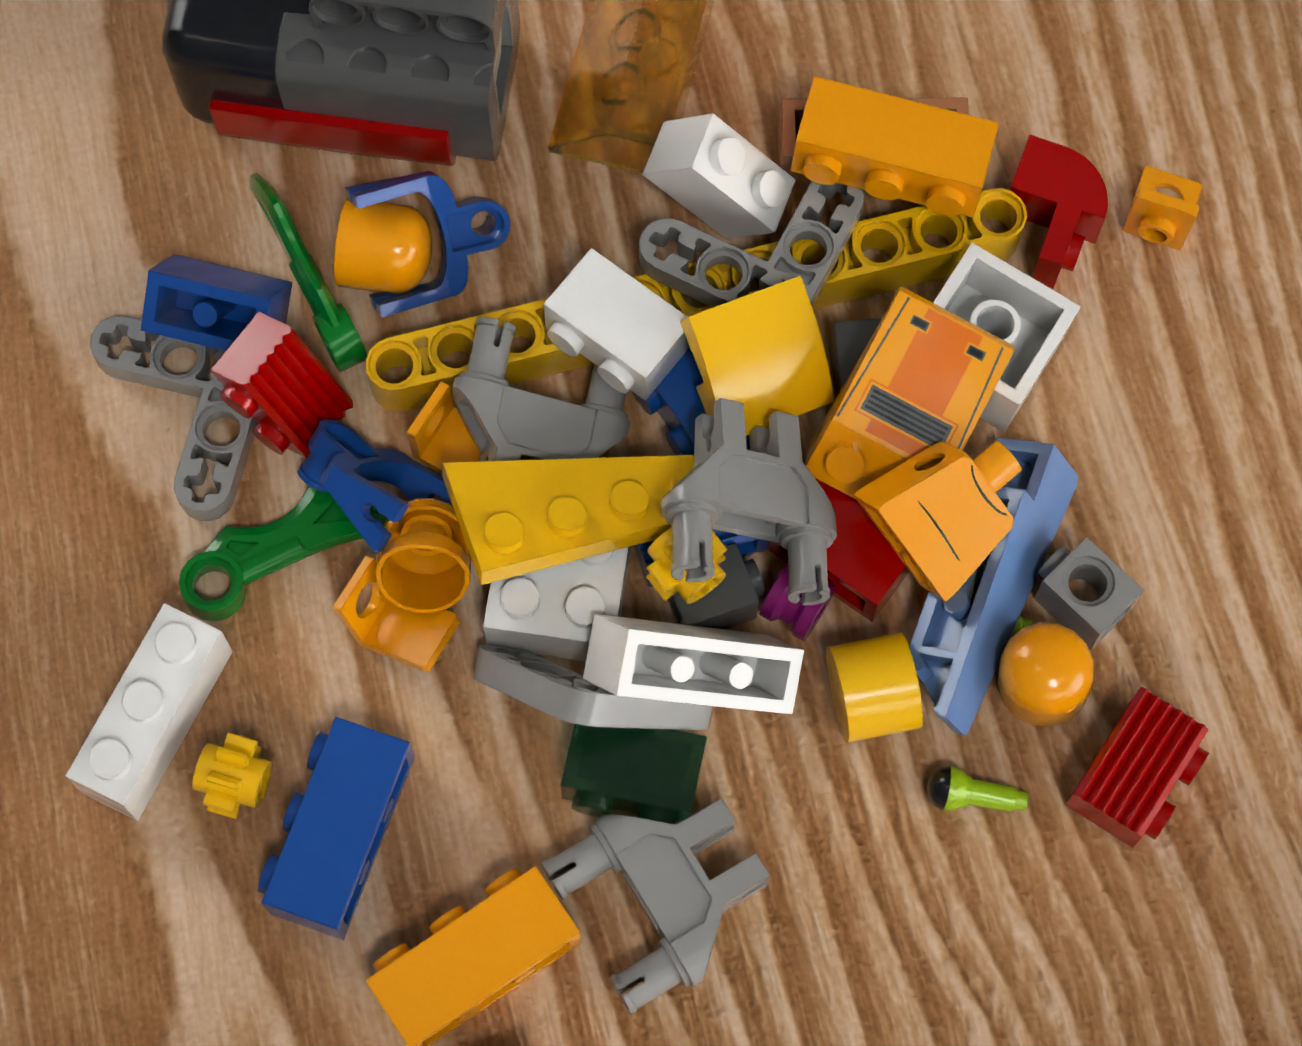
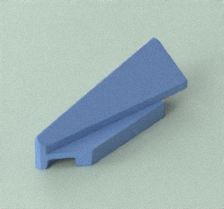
M997 437L996 441L1002 443L1013 454L1022 468L1020 473L996 492L1014 518L1013 527L948 601L945 602L931 592L928 593L909 647L916 673L923 681L935 704L933 709L936 715L957 734L967 735L997 669L1000 656L1011 637L1037 578V572L1045 560L1078 485L1077 473L1054 444Z

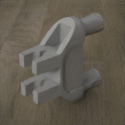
M477 318L467 371L460 372V375L454 378L452 394L458 412L481 454L480 461L597 458L629 433L631 422L627 419L628 415L623 412L626 394L615 390L607 384L597 372L598 366L595 364L587 400L584 404L576 405L510 387L509 382L504 380L513 335H515L517 327L506 321L503 322L502 327H499V319Z
M720 398L714 403V416L702 413L695 418L694 468L661 499V515L672 526V577L680 581L684 578V570H686V582L706 581L715 575L712 529L778 543V545L788 550V600L796 604L800 601L799 594L802 593L801 605H816L830 599V588L828 587L827 548L833 544L837 537L836 516L828 496L802 462L799 416L775 411L769 416V429L756 426L750 431V450H747L744 404Z
M722 798L677 825L624 815H602L593 821L594 826L589 828L592 835L550 860L541 862L545 874L550 882L553 881L554 889L562 900L568 897V894L611 868L615 873L620 871L661 937V940L658 941L659 949L618 974L614 973L609 977L618 996L638 983L643 982L622 995V1003L631 1015L638 1008L679 983H682L684 987L691 985L693 988L702 983L722 914L768 886L767 880L770 879V875L757 854L750 856L709 880L697 861L696 854L734 831L733 825L736 820Z

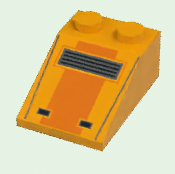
M900 286L811 441L805 466L814 478L856 499L853 494L860 488L936 443L944 441L963 451L1015 350V346Z

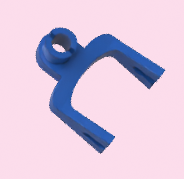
M431 171L345 187L347 198L351 203L353 202L357 209L420 192L428 200L437 221L442 248V262L439 275L433 282L420 284L413 290L402 294L389 292L369 294L371 305L378 311L381 318L459 295L464 290L468 280L467 255L494 249L500 246L509 234L510 219L501 205L490 198L478 196L468 197L463 201L455 202L452 191L447 183ZM486 211L489 216H486L483 225L478 228H472L471 221L473 216L478 212Z
M323 419L319 422L308 442L310 453L297 471L299 477L307 485L318 491L331 494L374 553L382 552L392 534L382 525L381 521H377L372 517L370 513L371 505L378 510V513L384 515L393 523L399 522L402 519L410 503L370 481L386 482L396 486L402 491L408 501L416 498H435L437 494L441 497L442 501L452 505L441 475L413 461L400 451L389 448H374L353 429L331 419Z

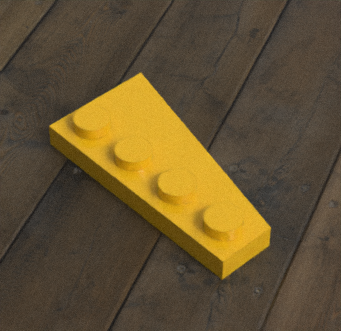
M694 455L445 462L442 467V477L480 584L484 585L656 540L672 527L661 515V499L694 468Z

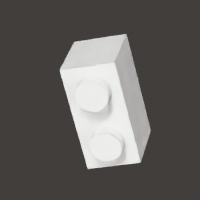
M713 113L664 121L642 174L725 239L775 233L796 180Z
M593 248L586 253L544 303L547 335L560 350L572 357H576L579 353L598 366L597 372L612 388L624 394L631 390L645 401L690 348L680 324L687 316Z

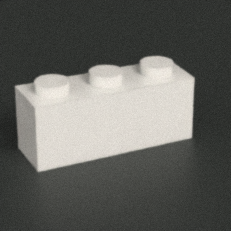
M165 603L163 604L66 774V778L82 794L136 821L140 819L233 652L222 631Z
M594 614L583 679L616 696L792 714L804 650L767 634Z

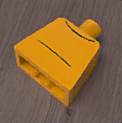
M943 441L932 445L860 488L853 496L919 585L946 602L960 589L1013 527L1014 518L996 492L1020 473L1022 468L1013 454L999 441H995L974 460L964 451Z

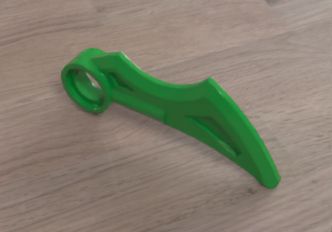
M257 173L251 174L249 188L290 261L289 267L314 313V316H312L314 324L335 367L341 373L366 361V350L350 316L341 303L336 304L311 254H308L283 200L266 179Z
M308 485L303 498L283 518L258 527L239 528L226 526L205 552L198 553L192 557L181 570L179 579L181 595L186 606L195 616L208 621L227 619L238 612L244 603L247 584L318 552L364 538L329 492H321ZM371 505L370 513L372 517L377 521H381L384 526L387 517L378 513V510ZM213 571L224 573L231 580L230 589L225 596L214 601L198 597L195 593V588L200 577Z

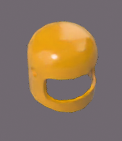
M347 198L341 210L335 242L334 277L336 285L344 288L393 294L409 292L417 287L426 276L432 255V234L427 219L420 211L411 206L380 202L357 209L353 202L351 203Z
M416 498L407 501L410 505L399 522L392 523L387 518L384 523V527L392 535L382 552H378L377 585L384 597L401 609L414 613H436L452 607L464 597L470 584L472 558L453 506L435 498Z
M1039 622L1018 631L1008 640L999 661L998 690L1004 705L1016 718L1033 726L1052 727L1072 719L1083 709L1093 683L1094 662L1086 642L1074 630L1059 623Z

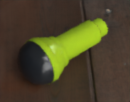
M952 765L936 769L930 776L927 784V793L930 801L935 807L942 809V811L949 812L961 807L966 808L968 805L1007 812L1014 810L1025 811L1028 804V792L1020 791L1015 786L972 779L971 775H967L964 771Z

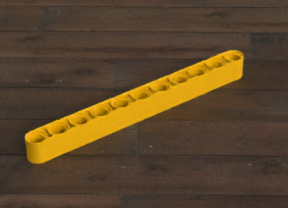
M997 188L981 192L973 218L961 214L956 216L940 215L924 205L859 221L812 309L898 289L900 286L906 287L951 276L971 243L1006 261L1016 252L1027 219L1026 206L1022 199L1014 192ZM986 220L1000 221L1009 231L1004 233L991 232L984 227L982 222ZM937 234L947 239L950 245L944 248H936L927 244L922 237ZM811 239L799 240L790 248L792 257L804 265L818 263L826 256L822 245ZM778 242L745 249L744 251L768 262ZM869 249H880L889 254L891 260L877 263L870 261L863 252ZM697 262L689 263V275H695ZM717 264L711 267L705 275L708 283L719 290H730L741 281V275L738 270L728 264ZM647 274L633 277L687 317L713 308L710 306L698 308L690 306L684 301L687 295L653 280ZM547 299L381 340L369 350L366 358V373L376 402L384 409L393 412H404L424 407L441 381L450 386L452 394L454 378L458 377L460 372L467 371L468 364L461 368H451L445 366L442 362L449 354L454 352L471 354L476 332L475 324L479 317L499 319V327H502L503 322H509L517 327L513 338L524 337L534 343L528 350L522 353L510 352L504 380L508 381L509 385L594 365V363L580 353L576 357L564 353L549 339L544 315V303ZM393 367H404L412 371L411 375L400 383H388L381 379L383 374Z

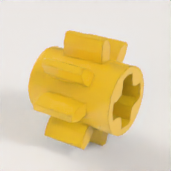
M672 527L649 546L647 553L654 562L646 568L649 571L646 578L664 601L678 592L686 604L694 603L710 593L723 581L726 573L719 563L726 559L723 553L727 548L713 530L712 542L715 575L706 581L686 582V570H684V578L680 581L672 577Z
M228 732L223 747L212 743H207L204 746L195 767L192 788L195 791L206 794L203 805L207 806V811L238 819L242 805L255 809L259 808L269 786L273 765L272 761L259 758L262 747L258 746L257 740Z

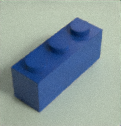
M338 717L334 718L329 734L319 732L308 757L307 769L313 770V774L305 794L303 795L298 792L294 794L284 817L283 830L288 831L289 834L280 856L270 855L260 876L258 892L264 894L261 903L271 915L341 940L345 939L415 758L410 742Z

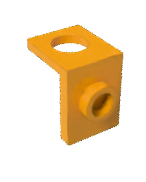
M1145 166L1122 231L1142 237L1154 244L1181 250L1200 208L1197 202L1203 185L1151 166ZM1155 189H1171L1179 195L1180 199L1155 191Z
M441 381L408 429L407 435L413 458L442 474L443 463L480 461L481 454L469 434L458 409L454 407L450 386Z
M365 556L335 602L333 609L359 645L423 672H430L460 624L459 618L455 613L448 610L436 613H414L397 607L384 597L377 585V561L372 557ZM371 582V599L364 611L357 615L356 603L358 596L364 586Z

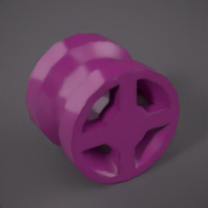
M787 564L769 591L759 615L769 621L778 619L790 625L792 635L805 641L826 610L836 590V585L828 581L830 599L824 603L801 605L802 593L799 594L800 601L796 604L788 600L789 573Z

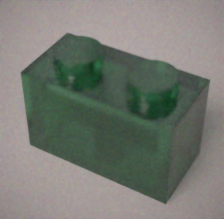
M574 724L560 785L562 799L573 801L571 806L573 810L590 816L610 815L612 809L635 814L637 818L676 825V823L678 824L692 816L706 752L707 736L675 729L592 727Z

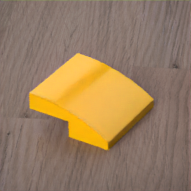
M801 276L691 315L680 322L704 381L696 389L706 414L714 416V403L720 398L743 403L746 436L750 435V431L756 426L769 428V416L775 411L800 416L834 402L832 382L823 341Z

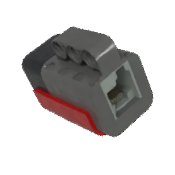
M166 0L167 16L162 34V52L179 98L188 113L198 120L214 124L218 134L221 136L453 166L456 156L491 161L498 159L519 45L520 14L518 0Z

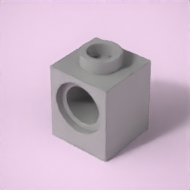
M1086 537L1072 552L1063 545L1043 564L1037 574L1044 580L1034 599L1061 625L1074 630L1086 642L1089 651H1091L1133 609L1144 590ZM1075 579H1083L1090 582L1096 588L1099 599L1087 602L1076 598L1070 591L1068 582Z

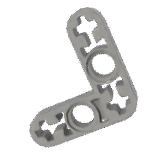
M812 181L768 262L682 221L671 218L658 219L648 224L641 233L639 240L640 266L645 274L653 280L710 307H716L748 295L752 278L759 280V291L801 276L811 306L813 307L860 219L864 202V190L839 183L823 185ZM836 192L843 193L846 196L845 205L839 204L830 218L828 228L820 222L824 213L826 198L831 199ZM811 239L822 245L826 256L815 265H804L792 257L790 248L799 240ZM669 240L678 243V255L670 254L665 261L656 258V246L665 247ZM696 252H701L703 254L698 258L695 275L691 276L688 274L689 261L694 263ZM717 264L732 265L740 273L741 281L730 290H719L708 283L705 277L706 272Z
M113 316L104 319L95 327L91 334L90 348L98 366L105 374L116 379L200 398L175 476L174 491L178 502L188 516L198 521H212L221 518L230 510L234 503L254 438L252 430L257 425L253 418H245L234 411L219 395L224 389V385L210 372V356L215 355L214 359L217 363L226 351L141 331L142 320L127 316ZM123 336H128L134 349L150 353V367L146 368L147 363L142 353L123 350L119 359H114L107 347L108 344L117 345ZM185 347L194 350L197 354V362L188 373L173 375L163 368L164 359L173 349ZM210 373V381H205ZM219 418H231L240 425V431L237 438L231 444L215 446L210 444L205 438L209 424ZM199 455H203L207 459L216 462L212 473V480L217 490H219L218 494H207L204 502H197L193 490L190 489L192 485L202 486L209 468L204 458H198ZM221 463H230V464H229V466L226 467V466H224V465L221 464Z
M495 644L479 645L473 679L548 715L584 726L707 730L710 726L714 707L616 696L584 680L583 675L522 649Z

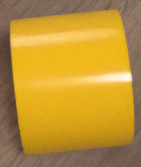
M902 632L828 646L826 648L827 672L837 721L846 743L922 728L923 710L918 677L910 647Z

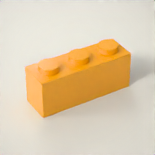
M814 76L795 142L791 171L804 174L806 178L815 183L823 185L839 183L863 189L869 195L881 200L902 199L925 205L931 211L940 215L956 216L961 214L973 218L983 189L999 122Z
M536 866L524 874L518 868H514L501 875L485 889L489 896L487 899L467 912L462 905L451 909L430 925L429 929L433 934L411 950L406 943L401 944L385 953L373 964V968L377 973L365 981L408 1046L433 1045L582 943L581 932Z

